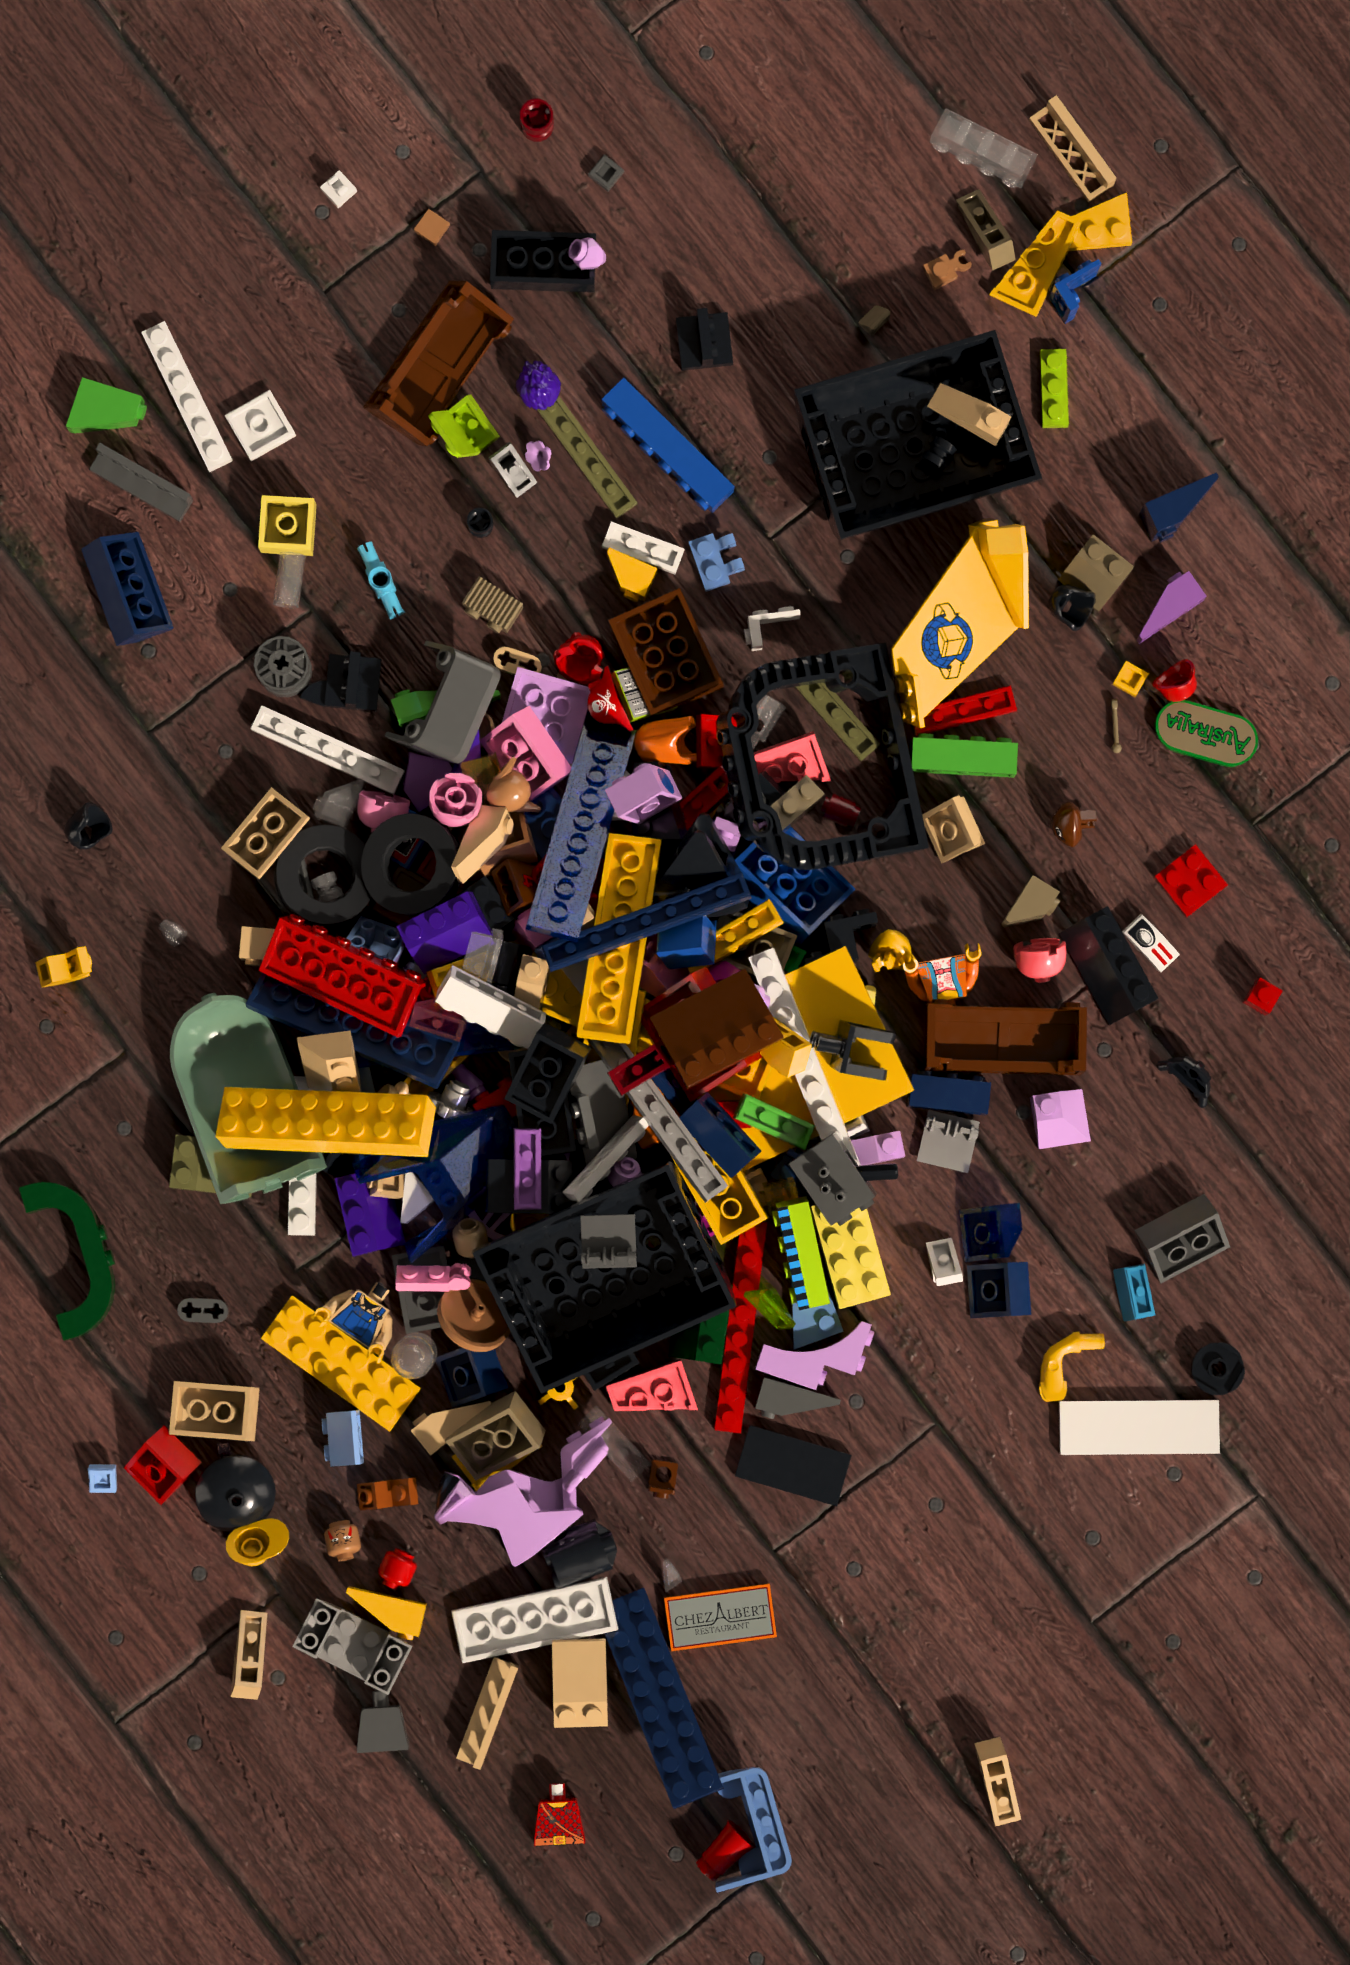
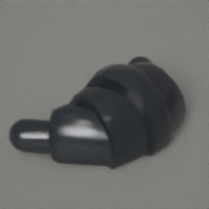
M1186 1056L1170 1058L1157 1063L1156 1066L1159 1071H1168L1169 1074H1173L1182 1084L1194 1092V1097L1197 1098V1105L1200 1108L1207 1106L1211 1088V1076L1204 1068L1205 1064L1202 1061H1196L1194 1058Z

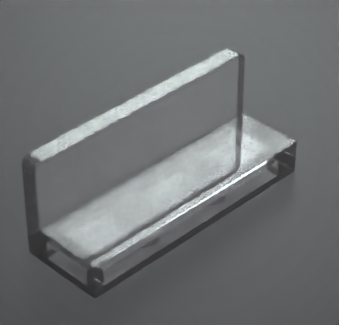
M493 928L491 935L472 932L462 970L491 985L503 942V930Z

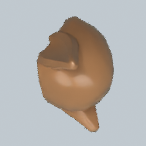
M513 756L501 768L500 772L493 777V781L487 790V801L490 806L506 807L508 812H539L541 807L529 801L531 795L529 782L521 772L512 770L517 760Z

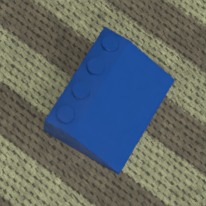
M792 827L785 832L800 841H805ZM754 842L735 859L751 890L752 899H749V902L756 907L770 899L784 922L778 928L797 935L794 943L796 947H799L855 891V888L833 867L815 870L793 869L778 863L768 853L762 852Z

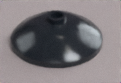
M238 1454L227 1455L210 1463L199 1476L195 1489L196 1504L201 1516L211 1526L226 1532H232L241 1526L266 1519L273 1508L276 1496L274 1480L269 1470L258 1460ZM235 1496H239L241 1498V1501L238 1503L232 1502V1498Z

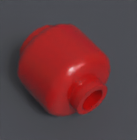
M395 1548L394 1551H387L378 1568V1574L384 1578L382 1584L397 1590L398 1586H408L417 1569V1564L413 1560L415 1556L399 1548Z

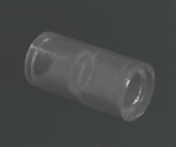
M280 552L273 605L289 609L299 608L305 555L294 552Z

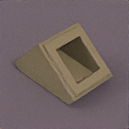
M874 306L859 321V325L870 336H873L889 320L890 311L880 306Z

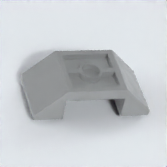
M316 1598L292 1647L315 1659L320 1658L364 1680L365 1684L389 1695L413 1646L391 1632L341 1607Z

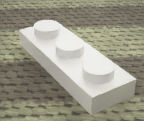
M614 522L610 523L602 544L604 549L608 550L610 547L672 574H676L684 553V548Z

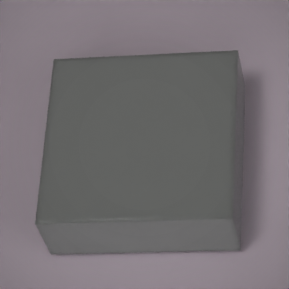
M603 155L588 173V177L609 192L623 175L624 169L606 155Z

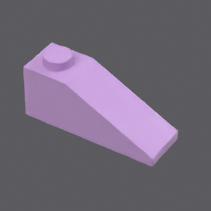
M900 1131L851 1141L861 1165H870L905 1157Z

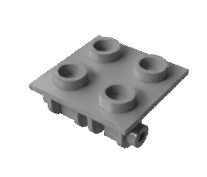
M928 1110L917 1161L968 1173L975 1141L979 1133L980 1122Z

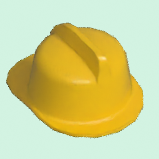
M273 1518L234 1529L228 1535L226 1551L235 1562L247 1566H257L266 1559L274 1557L283 1551L289 1540V1530L283 1522Z

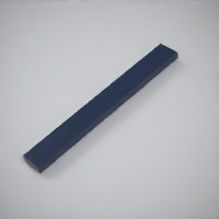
M740 872L541 945L550 972L752 899L743 873Z

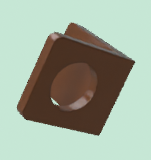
M660 1460L652 1461L648 1491L653 1492V1497L668 1499L669 1494H675L677 1463ZM667 1467L670 1469L671 1478L669 1481L660 1482L657 1480L656 1471L658 1468Z

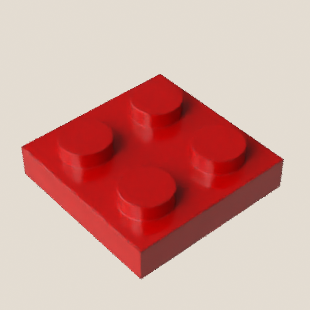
M1196 844L1154 876V879L1186 918L1228 886Z

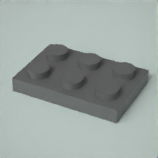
M445 1246L392 1255L395 1276L397 1265L448 1266ZM398 1291L406 1334L441 1328L437 1309L444 1291Z

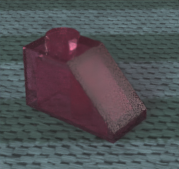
M436 998L415 1003L409 1024L410 1027L460 1042L468 1022L462 1015L443 1009L435 1002Z

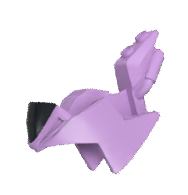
M601 1416L588 1424L591 1429L584 1434L577 1431L566 1438L568 1444L564 1445L561 1449L562 1478L552 1482L543 1481L511 1469H504L489 1476L475 1492L459 1475L444 1472L437 1490L435 1520L439 1525L450 1521L472 1523L498 1529L511 1564L514 1567L520 1565L534 1556L583 1515L582 1509L577 1507L576 1487L584 1478L586 1479L608 1454L609 1448L601 1435L612 1423L611 1419L604 1420Z

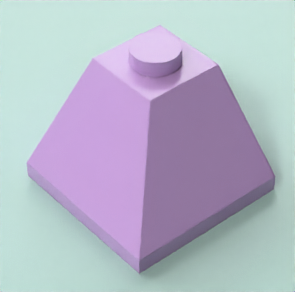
M1082 1089L1059 1091L1030 1097L1038 1149L1091 1141Z

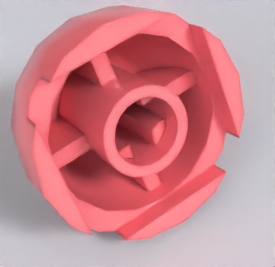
M1057 938L1030 939L1032 943L1030 945L1023 946V941L1015 944L1013 950L1017 968L1025 976L1034 978L1035 982L1043 983L1050 981V977L1057 975L1065 965V941L1060 944Z

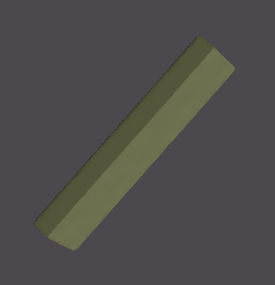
M825 683L795 687L860 762L880 746L876 738L840 697L826 687Z

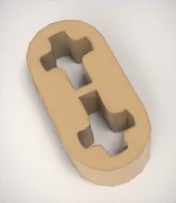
M501 647L494 653V664L502 672L515 676L517 667L524 668L519 666V663L528 665L530 661H533L534 667L537 668L534 672L541 673V662L533 655L510 647ZM505 653H509V658L516 661V664L507 662L505 666H502L501 660L498 657L499 655L504 656Z

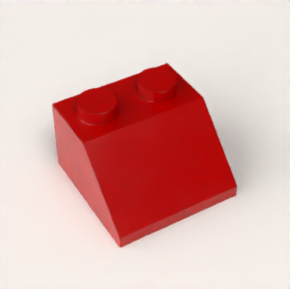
M164 1425L142 1445L125 1465L124 1469L162 1505L192 1475L202 1462L176 1435H169V1429Z

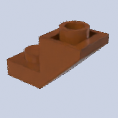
M416 1477L357 1484L359 1510L419 1504Z

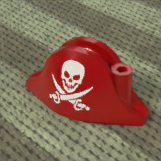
M606 666L601 679L587 684L590 691L587 704L589 713L600 723L618 724L628 731H633L634 729L618 699L609 667Z

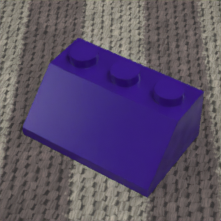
M470 891L396 926L407 950L424 975L427 974V971L441 967L496 940L473 892Z
M371 1170L334 1178L353 1257L406 1245L396 1199L370 1196V1188L367 1187V1176Z

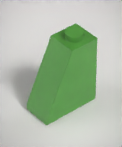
M82 377L66 427L69 432L74 434L137 426L139 419H144L147 405H144L145 401L141 395Z

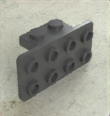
M602 1059L585 1063L569 1091L572 1102L570 1103V1110L573 1118L576 1120V1138L582 1147L585 1166L591 1162L630 1119L625 1095L621 1096L607 1074L610 1070ZM633 1143L627 1149L628 1153L625 1157L636 1160L637 1151L635 1143Z

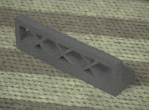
M102 443L98 444L96 448L98 455L89 469L92 473L176 521L181 522L193 502L189 493Z

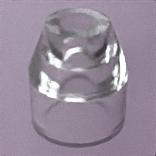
M165 919L159 925L162 937L172 947L178 946L187 936V931L180 924L172 920Z

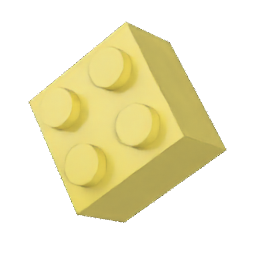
M262 495L258 542L260 552L313 556L316 520L315 499Z

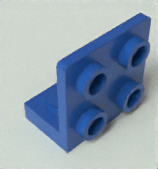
M1099 259L1094 262L1087 260L1077 267V272L1071 275L1067 272L1055 280L1056 284L1052 287L1049 299L1064 324L1074 319L1079 308L1078 303L1080 299L1074 289L1096 277L1102 264Z

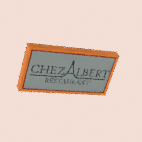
M770 1583L664 1597L671 1651L777 1637Z

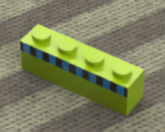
M807 1197L775 1203L777 1211L772 1212L775 1227L780 1226L782 1233L781 1237H777L781 1253L786 1252L788 1262L783 1263L786 1278H791L793 1284L792 1288H788L791 1303H797L799 1310L830 1304Z

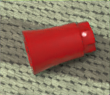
M728 1820L720 1834L702 1853V1857L696 1864L700 1871L711 1881H716L720 1875H724L733 1864L756 1846L737 1824Z

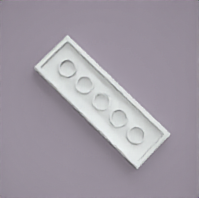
M1219 1400L1059 1401L1060 1455L1220 1454Z
M607 1577L575 1583L563 1588H552L451 1610L462 1663L551 1645L552 1640L579 1639L618 1630Z

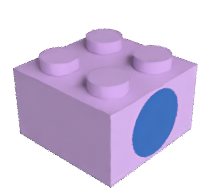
M648 763L637 766L631 775L614 780L612 786L605 790L618 818L636 824H641L682 799L670 771Z

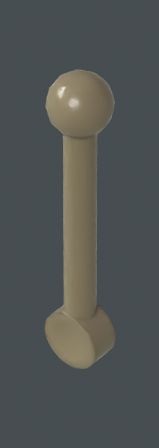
M1111 699L1114 739L1111 749L1114 753H1119L1122 750L1118 735L1117 699Z

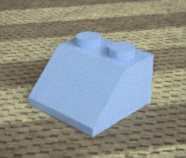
M360 1410L326 1413V1418L322 1419L323 1435L328 1434L329 1444L324 1445L325 1461H330V1467L363 1464Z

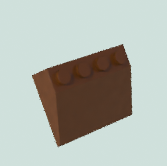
M680 588L608 620L651 716L696 700L724 687Z
M746 969L650 1017L686 1089L782 1041L784 1038Z

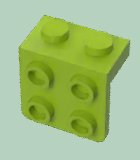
M466 395L449 410L435 411L428 415L431 420V427L446 442L445 447L447 451L457 458L477 456L500 438L472 395Z

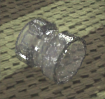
M334 871L318 876L310 881L313 889L317 890L319 894L318 901L334 902L344 896L342 889L337 886V877Z

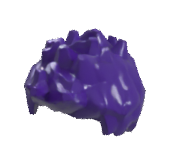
M535 360L533 364L525 361L522 372L516 381V390L523 403L534 410H545L547 407L553 406L557 401L561 382L556 373L552 372L550 367L541 361Z

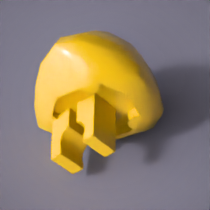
M888 929L879 934L870 947L868 956L873 960L872 966L875 972H879L882 966L887 967L888 970H904L900 964V958H903L905 964H909L912 959V951L909 940L900 931Z

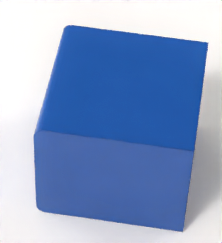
M705 915L657 933L656 954L668 969L714 965L716 920L710 921Z

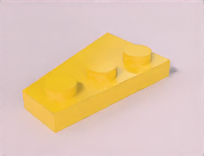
M1127 193L1071 216L1082 223L1068 251L1131 246L1132 244Z

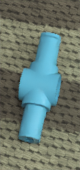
M367 542L365 544L368 552H366L363 544L357 550L366 566L365 572L370 587L375 592L377 598L381 599L389 619H394L396 615L393 609H396L398 616L404 614L405 611L402 609L395 594L397 589L393 583L390 571L386 568L384 562L380 561L373 542ZM385 575L388 581L383 586H377L374 584L375 577Z

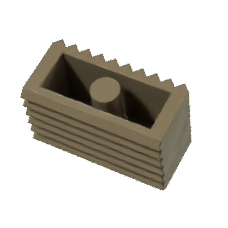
M480 576L462 601L463 607L466 608L464 612L476 620L479 617L488 622L486 626L498 634L501 630L507 634L524 608L523 603Z

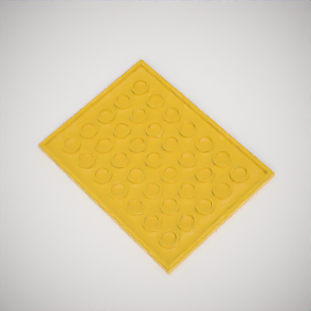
M846 946L785 975L809 1036H811L812 1031L835 1036L840 1020L886 1030ZM856 1038V1042H852L849 1054L852 1061L885 1068L887 1070L886 1081L840 1073L830 1067L832 1053L816 1051L844 1124L914 1091L893 1044ZM772 1067L759 1100L815 1125L796 1076L793 1075L787 1078L779 1074ZM718 1086L708 1091L717 1103L721 1100H740L742 1097ZM816 1126L809 1140L819 1136ZM754 1127L741 1128L761 1150L754 1159L742 1168V1171L752 1168L795 1146Z

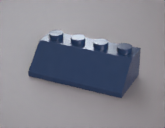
M139 532L98 537L81 549L116 646L137 643L174 629Z

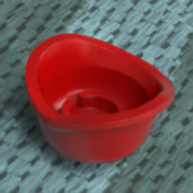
M1188 659L1177 662L1153 681L1152 686L1159 690L1168 701L1179 702L1186 700L1197 688L1194 664Z

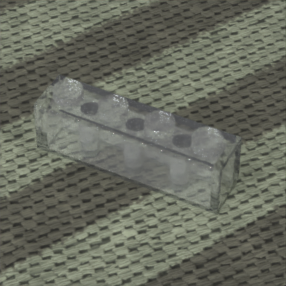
M945 108L930 139V143L933 144L936 150L955 155L956 159L963 164L969 165L971 163L979 167L980 172L987 176L995 175L1001 178L1002 182L1011 188H1016L1017 186L1022 189L1038 154Z

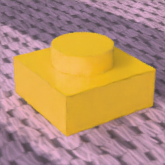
M1126 661L1112 685L1136 697L1149 673Z

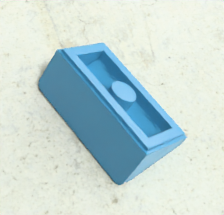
M1145 1263L1114 1269L1113 1274L1123 1320L1130 1321L1155 1316Z

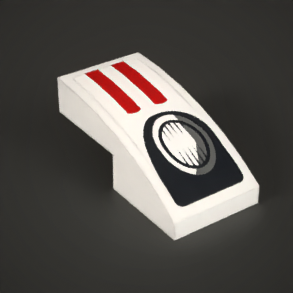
M1142 914L1122 931L1133 946L1142 952L1159 972H1162L1180 955Z

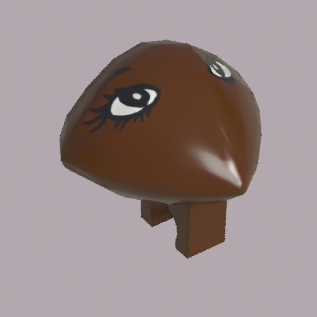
M1072 802L1062 804L1051 820V829L1054 835L1066 846L1075 847L1082 839V829L1095 828L1094 821L1097 820L1096 810L1080 811Z

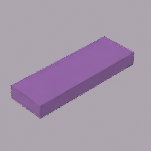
M514 1129V1210L541 1209V1129Z

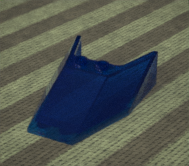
M504 1104L435 1120L433 1122L428 1157L368 1155L353 1164L357 1180L360 1184L410 1172L416 1173L443 1213V1218L438 1224L404 1243L411 1264L458 1225L461 1220L472 1213L486 1198V1159L514 1160V1129L519 1128Z

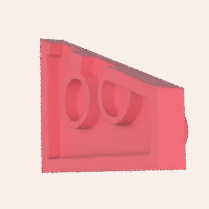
M814 731L754 752L758 775L766 771L776 783L781 781L799 782L806 775L811 780L831 781Z
M681 1359L606 1384L614 1411L698 1410Z

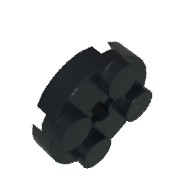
M1209 1343L1201 1347L1195 1353L1191 1362L1192 1379L1198 1388L1211 1395H1225L1236 1390L1242 1383L1245 1375V1367L1240 1353L1233 1346L1226 1343ZM1220 1361L1223 1363L1222 1369L1225 1371L1223 1375L1218 1373L1214 1376L1211 1365L1218 1364Z

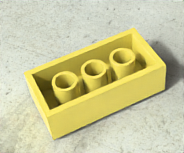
M817 1205L811 1206V1214L838 1310L890 1296L891 1293L867 1209L861 1212L858 1208L850 1213L853 1218L843 1225L839 1226L836 1222L830 1226Z

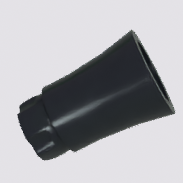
M494 941L490 984L514 996L523 954L528 955L530 948L512 942Z

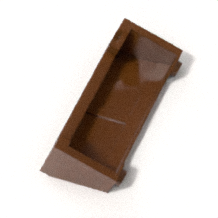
M449 280L363 408L416 444L421 446L431 445L438 438L439 434L431 427V420L428 415L435 411H446L493 340L500 337L504 338L508 335L512 328L510 324L514 318L468 281Z
M933 999L932 1004L928 1003L926 1005L923 1070L1080 1076L1086 1071L1087 1007H1080L1078 1002H1066L1064 1007L1019 1008L953 1006L948 1004L946 999Z

